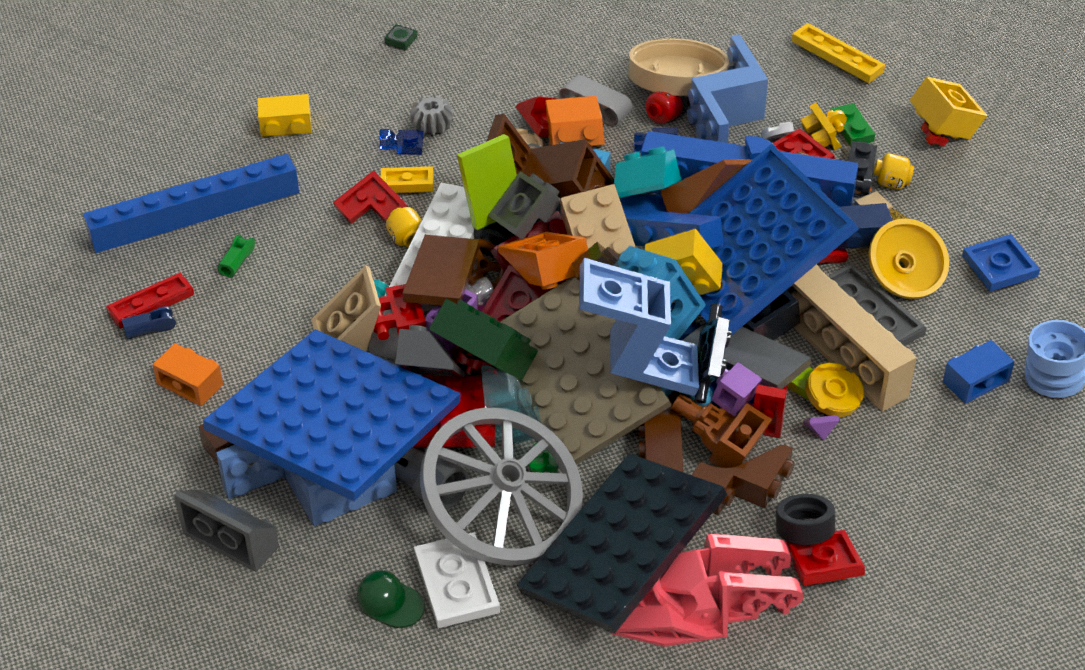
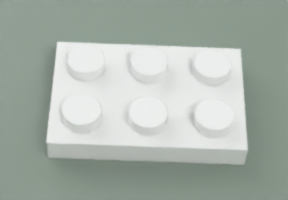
M475 532L468 533L469 535L476 538ZM448 539L414 546L415 557L438 628L500 613V605L485 561L465 553Z

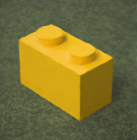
M309 95L258 98V120L261 137L312 133Z

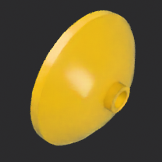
M914 219L893 220L881 227L870 243L869 263L877 281L896 296L907 299L926 297L935 292L947 277L949 271L947 248L938 233L923 222ZM899 261L904 263L905 268L899 265Z

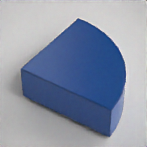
M745 136V146L750 159H754L768 146L773 144L761 137Z

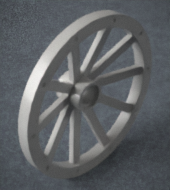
M480 408L457 415L444 424L435 434L424 453L421 463V494L434 524L456 547L477 559L489 563L522 565L537 561L582 508L583 492L581 478L577 465L567 447L545 425L513 410ZM475 425H501L502 460L475 429ZM512 428L520 430L538 441L520 460L513 458ZM463 430L490 464L448 450L442 446L453 435ZM546 449L552 455L562 473L526 472L525 467ZM438 458L487 476L436 485V462ZM503 476L508 477L511 482L507 481ZM527 483L565 484L567 491L566 511L555 505ZM488 487L489 489L457 523L448 514L439 497ZM522 494L561 522L558 530L545 541L541 539ZM497 497L499 498L494 539L493 545H489L469 535L464 529ZM510 498L513 500L532 546L517 549L503 548Z

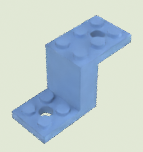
M740 34L730 36V47L727 48L729 59L728 71L692 78L691 89L688 90L690 109L687 110V117L689 123L693 124L696 128L698 139L728 143L729 126L765 118L768 78Z
M584 258L580 265L579 309L616 319L610 330V373L695 396L699 389L697 345L665 336L671 326L670 282Z
M237 445L216 452L224 492L228 499L244 495L253 489L285 477L313 526L331 521L335 517L352 510H357L368 503L397 492L394 465L360 497L352 501Z

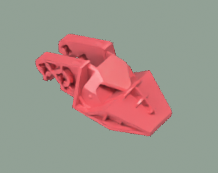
M708 534L704 548L681 552L617 632L611 634L666 647L727 637L728 623L758 619V614L766 610L770 604H774L778 611H782L783 615L789 614L790 609L799 605L803 601L804 596L799 581L796 578L777 576L782 574V569L790 568L791 557L786 542L779 539ZM762 566V568H765L766 574H770V576L749 574V571Z

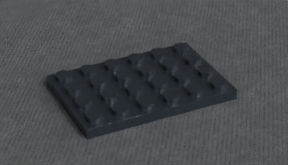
M629 453L518 582L517 587L520 593L615 634L727 496L724 486Z

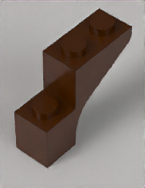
M779 445L739 466L731 468L714 467L700 462L692 476L724 486L727 496L713 514L719 515L725 505L730 506L734 496L766 508L771 498L776 499L779 495L784 477L788 479L794 469L795 462L791 461L793 448L787 445Z

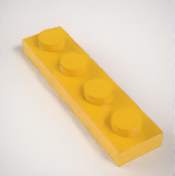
M809 23L792 34V42L867 83L872 82L884 73V63Z

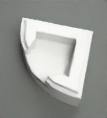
M792 122L780 123L777 127L764 128L761 132L764 139L786 136L792 133L794 128Z

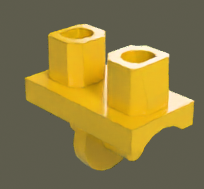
M817 103L810 105L812 113L800 119L805 132L810 134L820 129L811 135L814 140L824 147L831 145L834 150L840 148L841 144L836 138V131L841 132L844 130V125L847 121L845 114L840 110H830L827 112L826 117Z

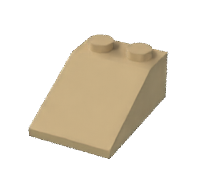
M365 265L311 319L314 330L316 329L367 351L381 308L370 267Z

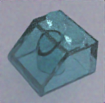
M487 364L481 366L485 408L513 410L541 423L538 407H532L529 390L522 388L518 378ZM496 424V430L502 439L501 425ZM512 428L513 444L532 439L528 434Z

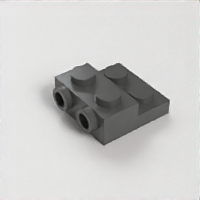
M520 171L488 216L523 240L538 218L546 223L550 216L554 214L556 208L561 203V199L557 197L560 191L549 183H545L532 173L529 177Z

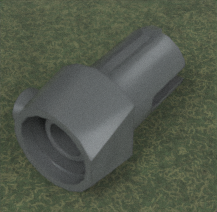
M412 447L402 456L408 460V465L403 462L400 464L396 462L394 464L395 476L397 480L413 488L415 496L423 500L420 488V469L425 451L418 447ZM441 458L437 459L435 470L436 485L469 479L467 471L461 466ZM466 491L439 497L445 508H451L462 499Z

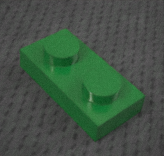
M854 103L830 109L833 111L840 110L847 117L844 130L841 133L850 147L852 141L874 142L875 132Z

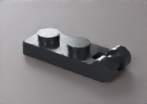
M852 141L848 161L859 163L855 190L861 191L863 195H869L878 145Z

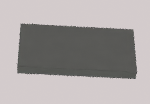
M852 263L828 275L831 280L836 281L843 291L853 297L866 312L872 314L878 323L887 331H890L902 345L906 346L925 335L927 327Z
M706 322L682 341L695 344L698 347L700 331L705 328ZM741 327L731 335L729 345L724 349L723 358L726 359L725 369L730 371L739 362L762 378L760 385L783 389L811 365V357L744 327Z

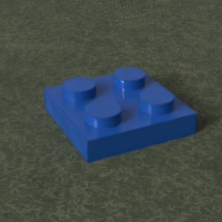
M1012 234L963 249L962 257L990 292L1039 276L1040 268Z

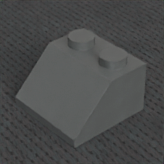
M410 325L409 330L399 329L395 360L397 366L416 374L465 378L466 372L445 345L433 335V332L427 331L426 327Z

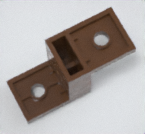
M505 114L495 115L486 142L503 134L509 137L517 175L520 171L529 177L532 173L545 183H549L560 191L557 195L560 199L614 184V178L586 139L530 149Z

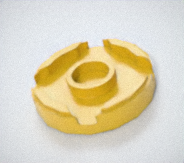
M830 362L820 364L810 373L806 381V395L810 403L818 411L828 416L837 415V417L851 415L858 409L864 397V388L859 377L854 372L851 374L845 370L847 367L841 364Z

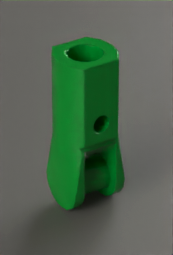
M239 234L235 236L229 250L217 267L222 276L234 277L245 259L253 252L255 239L249 238L247 240Z

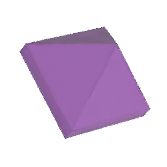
M839 416L807 418L803 422L808 429L824 440L839 422Z

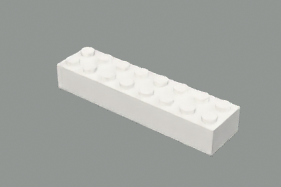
M446 183L440 184L389 287L407 283L425 234L474 239V227L472 226L464 187ZM420 304L425 320L428 313L438 305ZM391 310L384 311L383 315L392 314ZM396 327L388 330L389 338L386 340H380L373 331L369 342L370 353L396 359L399 337Z

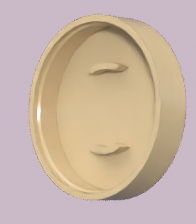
M677 38L655 39L642 42L631 49L629 53L628 75L635 84L653 92H667L676 96H688L692 78L728 71L729 59L722 50L707 43Z

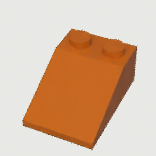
M543 232L523 240L520 239L497 246L498 252L529 284L541 286V289L557 287L559 281L574 277L575 273L572 263L588 250L585 237Z

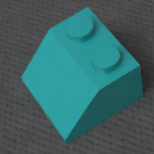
M664 146L649 149V154L640 156L639 152L624 155L625 160L616 163L614 184L619 198L665 189L680 181L681 176L674 149L665 151Z

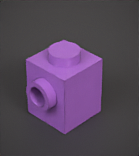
M737 362L730 371L725 369L724 374L717 379L716 384L718 385L711 400L733 416H736L745 404L754 397L757 384L760 385L762 378Z

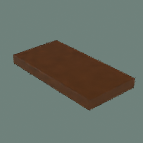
M425 234L403 291V302L442 306L445 299L457 304L459 299L462 300L479 250V239Z

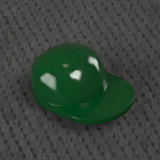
M373 571L367 574L358 585L357 602L360 610L369 618L392 628H406L417 623L424 614L425 603L421 594L413 588L402 584L390 571Z

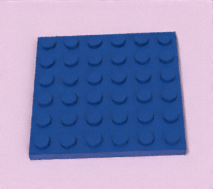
M773 144L768 146L689 213L721 217L723 244L712 248L722 262L721 289L700 295L706 304L700 315L707 322L711 308L710 305H722L721 318L729 320L728 330H731V335H733L859 230L855 222Z
M315 329L203 420L204 430L355 501L460 403L461 393Z

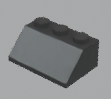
M202 489L178 490L174 494L183 534L257 572L279 548L276 527L271 522L260 520L251 515L246 509L242 507L237 508L227 503L221 496L212 495Z

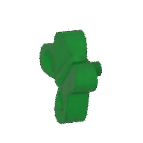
M545 449L529 464L530 472L544 473L548 471L556 473L558 471V464Z

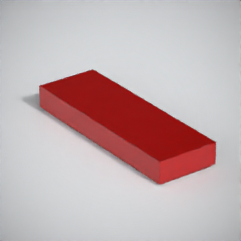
M180 272L106 306L107 313L119 329L123 328L122 319L149 313L161 307H169L195 294L191 284Z

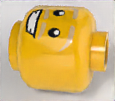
M886 153L882 160H876L873 175H877V182L880 186L901 190L905 185L909 186L914 166L911 165L907 157Z
M396 208L390 213L385 226L397 245L409 247L422 220L413 208Z

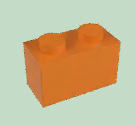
M176 343L152 364L158 385L201 407L223 386L221 368L217 362L212 359H206L196 354L192 349L184 348Z

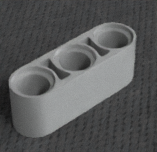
M576 75L559 91L560 99L597 96L602 121L610 126H616L633 109L632 102L626 95L582 75Z

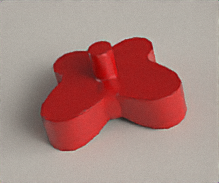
M924 121L920 128L927 135L925 137L927 143L930 145L939 144L944 147L949 139L944 137L945 134L937 135L928 128L929 124Z
M460 352L457 361L468 365L465 372L471 374L473 368L490 372L492 367L488 362L475 358L469 352Z

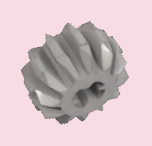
M429 95L426 99L420 97L419 102H413L410 121L415 131H422L423 135L432 133L434 136L435 133L444 134L445 129L451 128L453 110L448 100H441L440 96L432 98Z

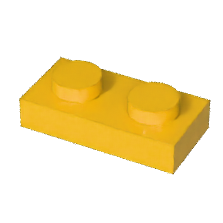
M433 166L381 168V178L395 193L434 192Z

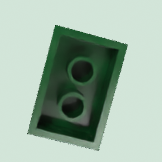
M445 299L429 328L434 333L520 381L524 378L538 353L537 349L529 345L531 342L530 338L460 299L457 304Z

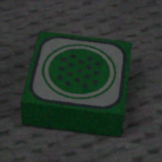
M395 24L384 37L385 44L407 50L417 38V30Z

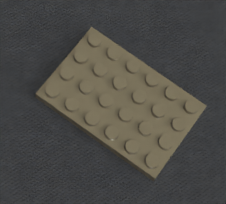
M574 276L502 320L501 323L530 338L531 342L529 345L538 350L522 381L516 378L515 380L541 423L563 442L577 465L672 405L661 387L610 373V330L616 319L579 309L580 281Z

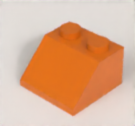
M597 96L545 101L550 145L586 139L592 148L602 147L605 144L603 121Z

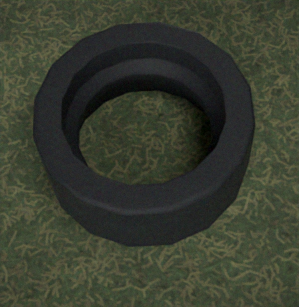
M815 494L789 496L782 499L776 507V531L780 538L789 543L797 545L822 543L829 540L835 533V507L830 500ZM801 518H812L813 520H798V519H801Z

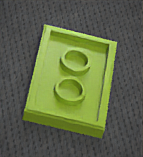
M505 134L457 154L471 222L476 230L496 222L488 214L517 176L510 139Z

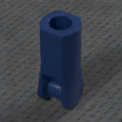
M165 306L149 313L122 319L126 338L131 339L153 332L173 329L176 321L172 317V309Z

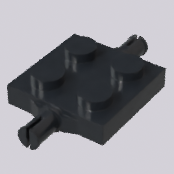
M720 304L710 305L709 319L706 322L705 328L700 331L697 347L699 389L694 399L697 403L707 402L709 386L724 374L726 368V359L723 358L724 349L728 347L731 339V330H728L729 320L721 318L723 306Z

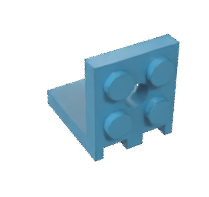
M629 246L620 255L617 261L619 268L670 282V303L675 300V306L671 312V326L665 336L678 340L706 306L675 259Z

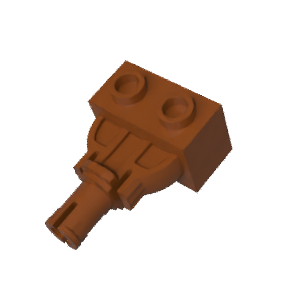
M683 393L677 397L671 407L672 410L693 422L692 426L694 427L692 431L701 436L705 447L712 452L708 461L720 468H731L743 464L761 440L772 420L748 403L745 404L740 413L733 416L725 409H718L712 404L702 407Z

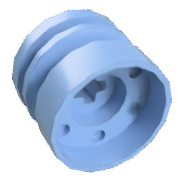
M1050 320L1040 323L1032 329L1028 338L1024 371L1025 380L1030 388L1041 395L1051 398H1065L1075 395L1083 389L1085 385V329L1065 320Z

